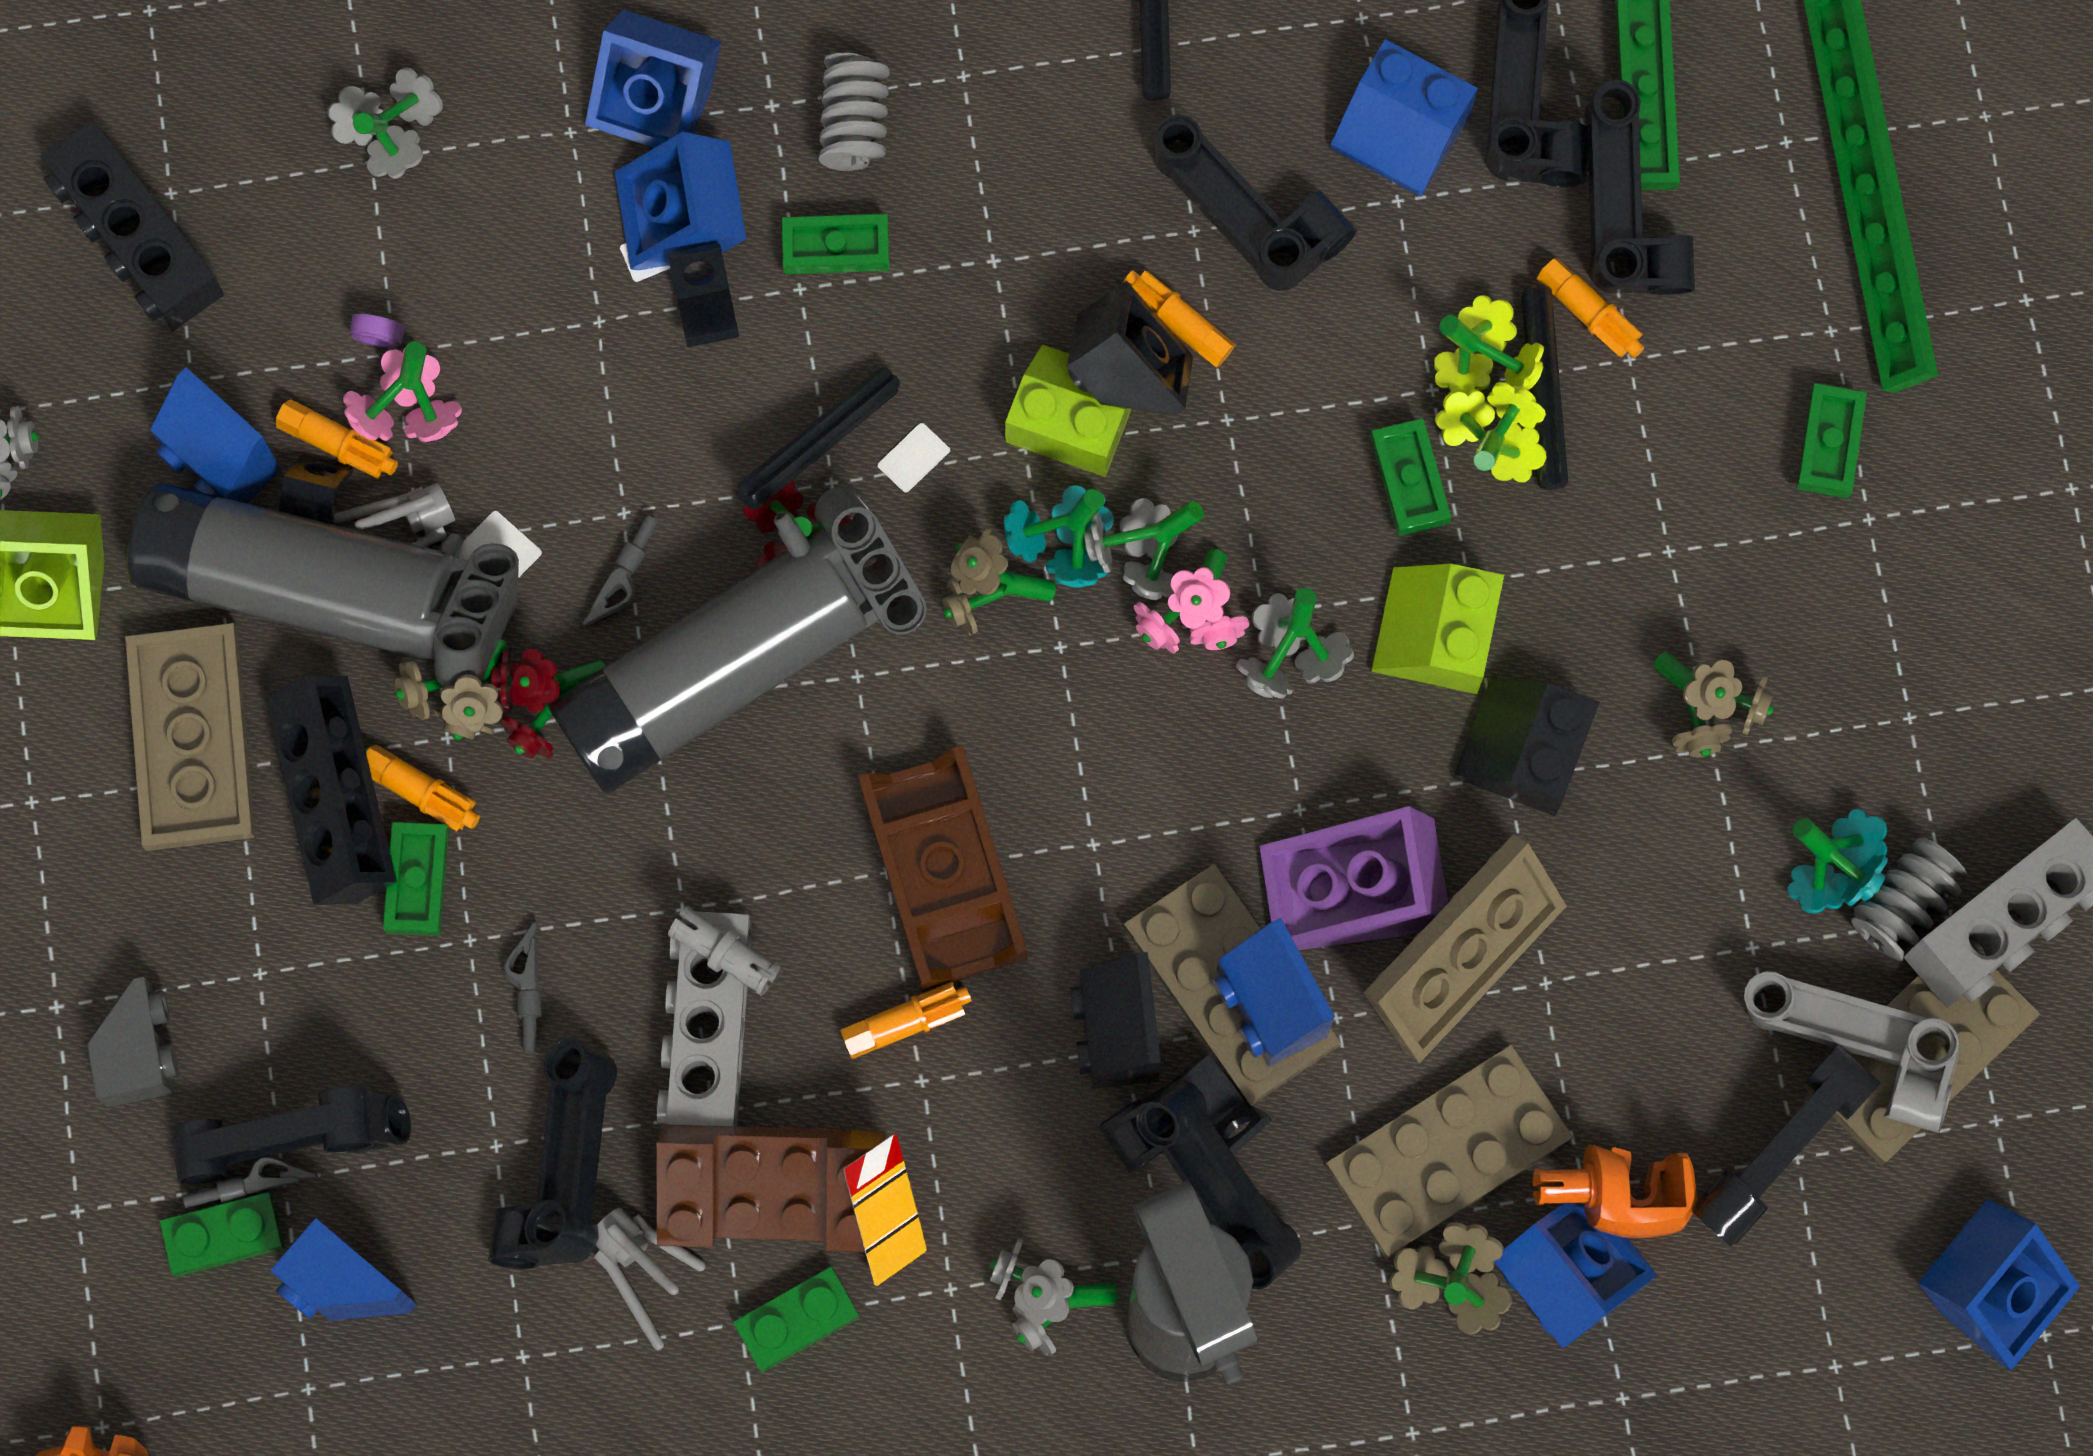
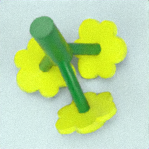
M1480 295L1474 299L1473 306H1467L1460 311L1458 318L1454 315H1447L1441 320L1439 325L1440 332L1458 345L1459 348L1455 353L1442 352L1435 357L1434 367L1437 371L1435 383L1442 388L1449 387L1450 392L1461 390L1466 395L1474 389H1487L1490 386L1491 379L1489 374L1493 370L1492 360L1507 367L1505 371V378L1507 380L1505 383L1521 386L1529 390L1541 376L1543 363L1540 359L1544 352V346L1537 342L1533 345L1527 343L1522 347L1518 356L1513 358L1505 354L1503 351L1506 347V341L1512 340L1517 334L1516 326L1510 322L1514 314L1513 308L1506 300L1498 299L1492 302L1488 296Z
M1498 382L1487 397L1489 403L1484 402V394L1477 389L1469 391L1467 395L1461 390L1450 392L1443 401L1444 410L1440 411L1435 417V423L1442 429V439L1450 446L1460 445L1466 439L1470 442L1477 440L1481 442L1474 457V464L1478 469L1482 471L1491 470L1493 476L1501 481H1508L1513 478L1517 482L1524 483L1530 479L1532 470L1539 469L1544 465L1546 451L1543 446L1537 444L1539 433L1534 427L1536 423L1544 420L1546 412L1536 403V399L1530 391L1521 386ZM1492 406L1497 408L1496 413L1501 420L1495 430L1486 432L1483 427L1488 426L1493 421L1495 410Z

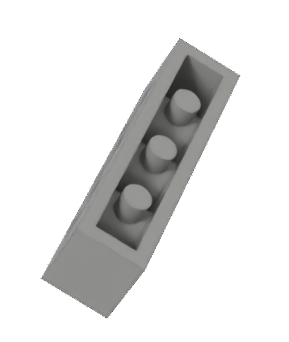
M2075 818L1925 936L1903 957L1946 1008H1949L1962 996H1965L1970 1003L1974 1002L1996 983L1990 975L1992 972L2003 965L2010 973L2035 952L2029 945L2032 940L2041 934L2047 942L2073 922L2067 912L2077 904L2085 912L2093 906V836ZM2046 879L2053 881L2059 887L2061 894L2054 892L2049 887ZM2008 909L2015 911L2021 917L2023 925L2011 918ZM1969 939L1978 942L1982 946L1985 956L1978 954L1971 947Z
M694 911L726 933L732 929L740 934V942L751 948L753 926L749 914ZM670 938V959L679 960L677 981L668 980L666 989V1014H674L673 1035H664L662 1041L661 1067L670 1069L669 1090H659L657 1123L738 1127L748 986L724 970L720 978L711 984L697 982L693 978L695 968L701 962L707 961V959L675 938ZM709 1014L719 1020V1026L711 1037L699 1039L689 1033L690 1024L697 1016ZM707 1069L715 1075L714 1083L708 1091L694 1094L685 1089V1080L692 1071Z

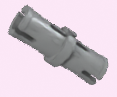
M686 906L679 913L682 919L681 921L678 919L674 920L668 932L669 937L675 938L708 960L707 965L712 970L719 972L723 969L755 990L758 995L762 996L768 990L767 982L773 983L780 970V965L772 963L740 942V934L732 929L726 933L694 912L689 906Z

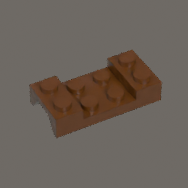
M963 745L951 748L932 762L892 774L866 773L858 776L861 794L878 843L922 991L1027 960L1025 941Z
M661 1124L656 1143L657 1246L713 1248L715 1238L826 1241V1251L865 1252L844 1169L885 1141L886 1131Z

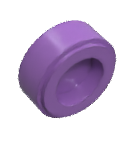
M353 314L349 335L352 339L364 344L396 349L402 344L405 326L380 316Z

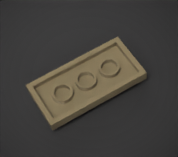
M234 623L125 636L142 847L145 851L255 838L238 631Z
M1513 834L1364 992L1404 1053L1419 1064L1567 907L1529 843Z
M1215 863L1124 923V930L1140 952H1148L1150 967L1233 1086L1248 1104L1254 1105L1340 1046V1040L1330 1028L1326 1038L1268 1067L1262 1054L1256 1058L1251 1055L1239 1031V1028L1244 1026L1245 1023L1236 1006L1229 1009L1226 1008L1217 993L1213 979L1219 976L1216 971L1218 959L1261 929Z
M1970 943L1971 947H1972L1978 954H1980V953L1977 951V949ZM1997 970L1990 974L1996 983L1972 1003L1965 996H1962L1949 1008H1946L1918 975L1887 1005L1888 1007L1926 1018L1941 1019L1949 1023L1956 1031L1960 1051L1959 1061L1951 1084L1953 1086L1949 1102L2040 1015ZM1929 1036L1920 1042L1917 1050L1922 1057L1928 1060H1939L1947 1055L1950 1046L1945 1039L1939 1036ZM1846 1051L1881 1083L1848 1120L1838 1111L1832 1117L1880 1166H1883L1922 1128L1884 1117L1891 1099L1899 1066ZM1806 1083L1803 1085L1811 1095L1815 1092Z
M1510 1045L1326 1162L1325 1167L1385 1259H1388L1402 1248L1407 1247L1570 1142L1573 1136L1513 1046Z

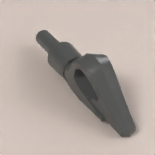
M647 515L632 542H625L615 562L614 569L595 600L590 614L581 625L587 627L596 621L628 608L633 603L636 597V590L631 580V575L635 573L646 556L643 548L658 524V520ZM623 589L626 594L624 600L609 607L607 601L618 590Z
M538 922L531 924L519 944L507 957L503 966L505 978L519 989L517 1018L523 1019V1053L527 1054L537 1053V1019L542 1017L538 983L537 939L535 938ZM524 951V955L527 956L525 969L522 974H517L513 971V965L520 952Z
M270 1155L254 1160L246 1176L218 1180L217 1187L183 1195V1202L186 1209L221 1200L222 1204L247 1198L249 1195L298 1183L302 1179L318 1178L316 1172L294 1165L280 1157ZM266 1164L278 1165L287 1169V1171L282 1172L280 1177L262 1175V1168Z

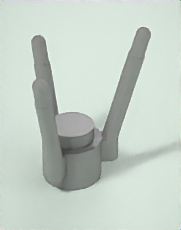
M435 483L424 489L419 487L403 495L335 513L333 522L338 524L353 519H360L355 522V528L361 531L404 516L413 534L422 530L425 534L413 545L428 548L432 544L447 538L443 526L454 522L455 517L440 485Z
M617 1208L597 1224L599 1238L596 1247L599 1251L594 1258L610 1275L653 1348L661 1350L664 1347L661 1337L617 1263L620 1262L624 1267H627L636 1261L671 1295H676L679 1292V1287L644 1252L648 1246V1242L644 1237L657 1245V1230L652 1228L639 1214L631 1218L622 1208ZM659 1246L699 1272L706 1268L705 1262L683 1247Z

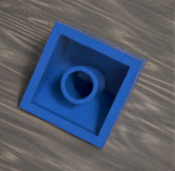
M623 9L603 30L585 125L653 148L680 132L694 134L712 88L722 41Z
M1385 39L1361 78L1331 142L1330 148L1422 197L1471 115L1478 88Z
M680 132L615 171L631 270L640 271L669 266V253L713 244H720L723 253L747 239L730 141Z
M185 367L177 375L150 429L160 445L155 453L176 474H179L185 468L196 478L198 482L193 486L196 491L249 503L281 471V468L264 437Z
M1282 918L1269 923L1218 959L1216 971L1219 976L1213 979L1214 986L1226 1008L1229 1009L1236 1006L1245 1025L1240 1027L1239 1031L1246 1047L1254 1058L1262 1054L1268 1067L1328 1036L1335 1016Z
M1989 1199L1967 1221L1960 1233L1941 1256L1933 1262L1929 1270L1918 1282L1938 1311L2010 1371L2013 1370L2081 1287L2036 1223Z
M1563 1203L1533 1224L1503 1250L1501 1258L1495 1261V1264L1502 1271L1506 1282L1521 1295L1538 1317L1543 1329L1555 1338L1562 1349L1583 1335L1658 1276L1628 1238L1614 1236L1592 1228L1586 1220L1583 1203Z
M317 1218L314 1219L270 1270L282 1281L275 1291L309 1319L317 1311L330 1321L408 1314L417 1305Z

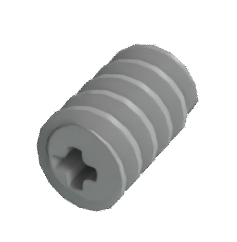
M834 53L825 56L824 64L828 69L825 70L823 75V83L827 89L822 94V103L826 109L822 111L820 120L824 129L821 131L819 139L823 149L819 153L818 160L822 165L837 171L863 170L869 166L871 159H878L886 154V148L883 145L871 142V140L883 138L887 134V128L884 125L872 122V120L885 118L888 114V108L885 105L873 102V100H880L888 96V87L874 81L888 78L890 69L888 66L875 62L866 56L855 53Z
M1918 838L1911 845L1912 854H1903L1897 861V869L1889 870L1885 874V880L1879 892L1874 894L1869 901H1861L1854 909L1855 917L1851 918V924L1868 944L1879 952L1900 962L1904 959L1905 953L1897 942L1901 939L1915 946L1920 939L1911 926L1915 923L1929 930L1934 923L1926 909L1929 907L1938 913L1944 914L1948 906L1940 894L1944 892L1951 897L1958 898L1963 892L1954 878L1956 876L1961 878L1967 876L1965 868L1953 855L1927 838Z

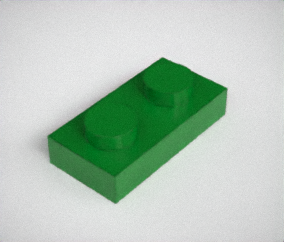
M888 214L782 217L784 275L890 271Z
M1818 383L1813 384L1810 390L1796 490L1849 499L1853 492L1867 392Z
M1424 419L1372 430L1370 439L1397 535L1401 536L1450 524L1452 517Z
M392 822L390 855L397 882L386 888L383 930L386 934L441 936L450 829L446 824Z
M270 1192L160 1220L171 1275L175 1278L285 1249L274 1198Z
M831 1266L733 1323L762 1374L859 1319V1315Z

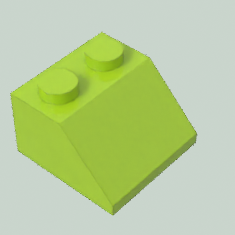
M1042 344L1023 375L1005 421L1006 443L1106 478L1132 409L1101 405L1089 391H1082L1071 379L1067 367L1069 353Z
M0 510V636L96 639L105 562L100 514Z
M1451 563L1394 567L1371 672L1477 694L1484 677L1504 575Z

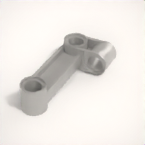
M1766 971L1755 975L1749 980L1745 988L1744 1000L1750 1019L1756 1026L1764 1030L1779 1031L1834 1048L1839 1045L1845 1051L1899 1066L1891 1099L1884 1117L1936 1133L1940 1132L1953 1085L1951 1084L1959 1061L1960 1051L1957 1033L1949 1023L1941 1019L1926 1018L1789 979L1777 972ZM1773 989L1782 992L1786 997L1784 1006L1774 1013L1760 1011L1755 1006L1757 997L1763 991ZM1929 1036H1939L1947 1041L1950 1049L1942 1059L1928 1060L1922 1057L1917 1050L1920 1042Z

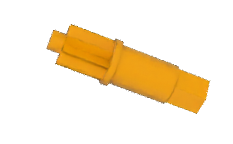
M1553 258L1542 268L1536 279L1542 285H1547L1551 288L1555 298L1588 327V332L1591 335L1595 334L1621 358L1628 353L1634 359L1643 351L1644 346L1638 341L1643 333L1618 312L1614 304H1609L1559 258Z
M1132 270L1124 279L1123 283L1127 281L1173 334L1215 367L1220 366L1230 355L1236 344L1184 302L1178 292H1173L1149 271H1144L1140 276Z
M291 399L282 404L276 416V428L337 457L339 462L353 466L379 479L381 473L392 475L398 466V461L390 458L394 452L390 450V447L376 440L367 439L358 434L354 429L341 425Z
M377 744L368 748L366 754L372 780L419 807L420 812L430 815L455 831L462 830L464 825L474 829L478 824L480 815L474 812L475 809L473 807L476 804L474 800L448 786L443 780H436Z
M949 982L918 996L914 995L910 997L911 1000L841 1029L840 1032L851 1058L855 1059L921 1031L929 1032L932 1028L964 1016L965 1013L962 1005L972 1002L966 986L955 990L953 983Z

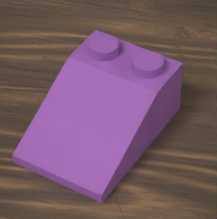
M1410 806L1259 846L1271 922L1282 918L1298 950L1402 937L1422 931L1448 904L1435 820Z

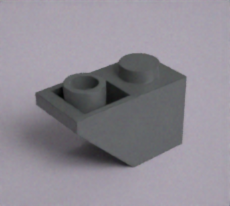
M145 977L135 978L131 981L87 1044L96 1099L106 1107L173 1094L171 1077L179 1075L174 1047L172 1043L165 1045L162 1024L169 1022V1010L163 990L156 991L155 987Z

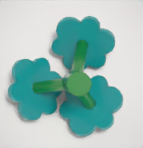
M1076 485L1070 486L1062 495L1063 503L1056 504L1053 507V518L1041 522L1038 514L1035 511H1029L1025 502L1022 500L1013 502L1010 506V513L1004 516V536L1010 551L1014 555H1022L1023 559L1028 563L1035 561L1037 554L1042 553L1046 547L1043 533L1057 529V536L1063 543L1073 544V550L1061 549L1056 551L1054 559L1049 560L1046 564V570L1054 574V579L1057 583L1081 588L1097 583L1098 578L1108 575V573L1104 572L1098 560H1090L1088 552L1084 551L1083 547L1085 542L1084 533L1086 529L1091 528L1092 519L1097 512H1099L1101 520L1105 525L1106 532L1113 526V514L1108 508L1103 507L1105 497L1101 492L1095 489L1086 491L1084 488Z
M1853 809L1850 811L1848 818H1840L1834 822L1832 826V839L1808 818H1802L1794 824L1792 830L1794 836L1815 855L1814 867L1799 865L1792 870V883L1787 887L1788 896L1791 899L1799 900L1802 910L1815 914L1822 912L1825 908L1838 909L1843 905V902L1852 906L1859 899L1867 901L1879 892L1885 880V875L1881 871L1888 861V858L1885 857L1887 846L1882 841L1886 836L1887 826L1881 817L1868 816L1863 809ZM1833 862L1836 866H1838L1841 870L1848 874L1851 877V879H1849L1844 874L1834 873V868L1826 863Z

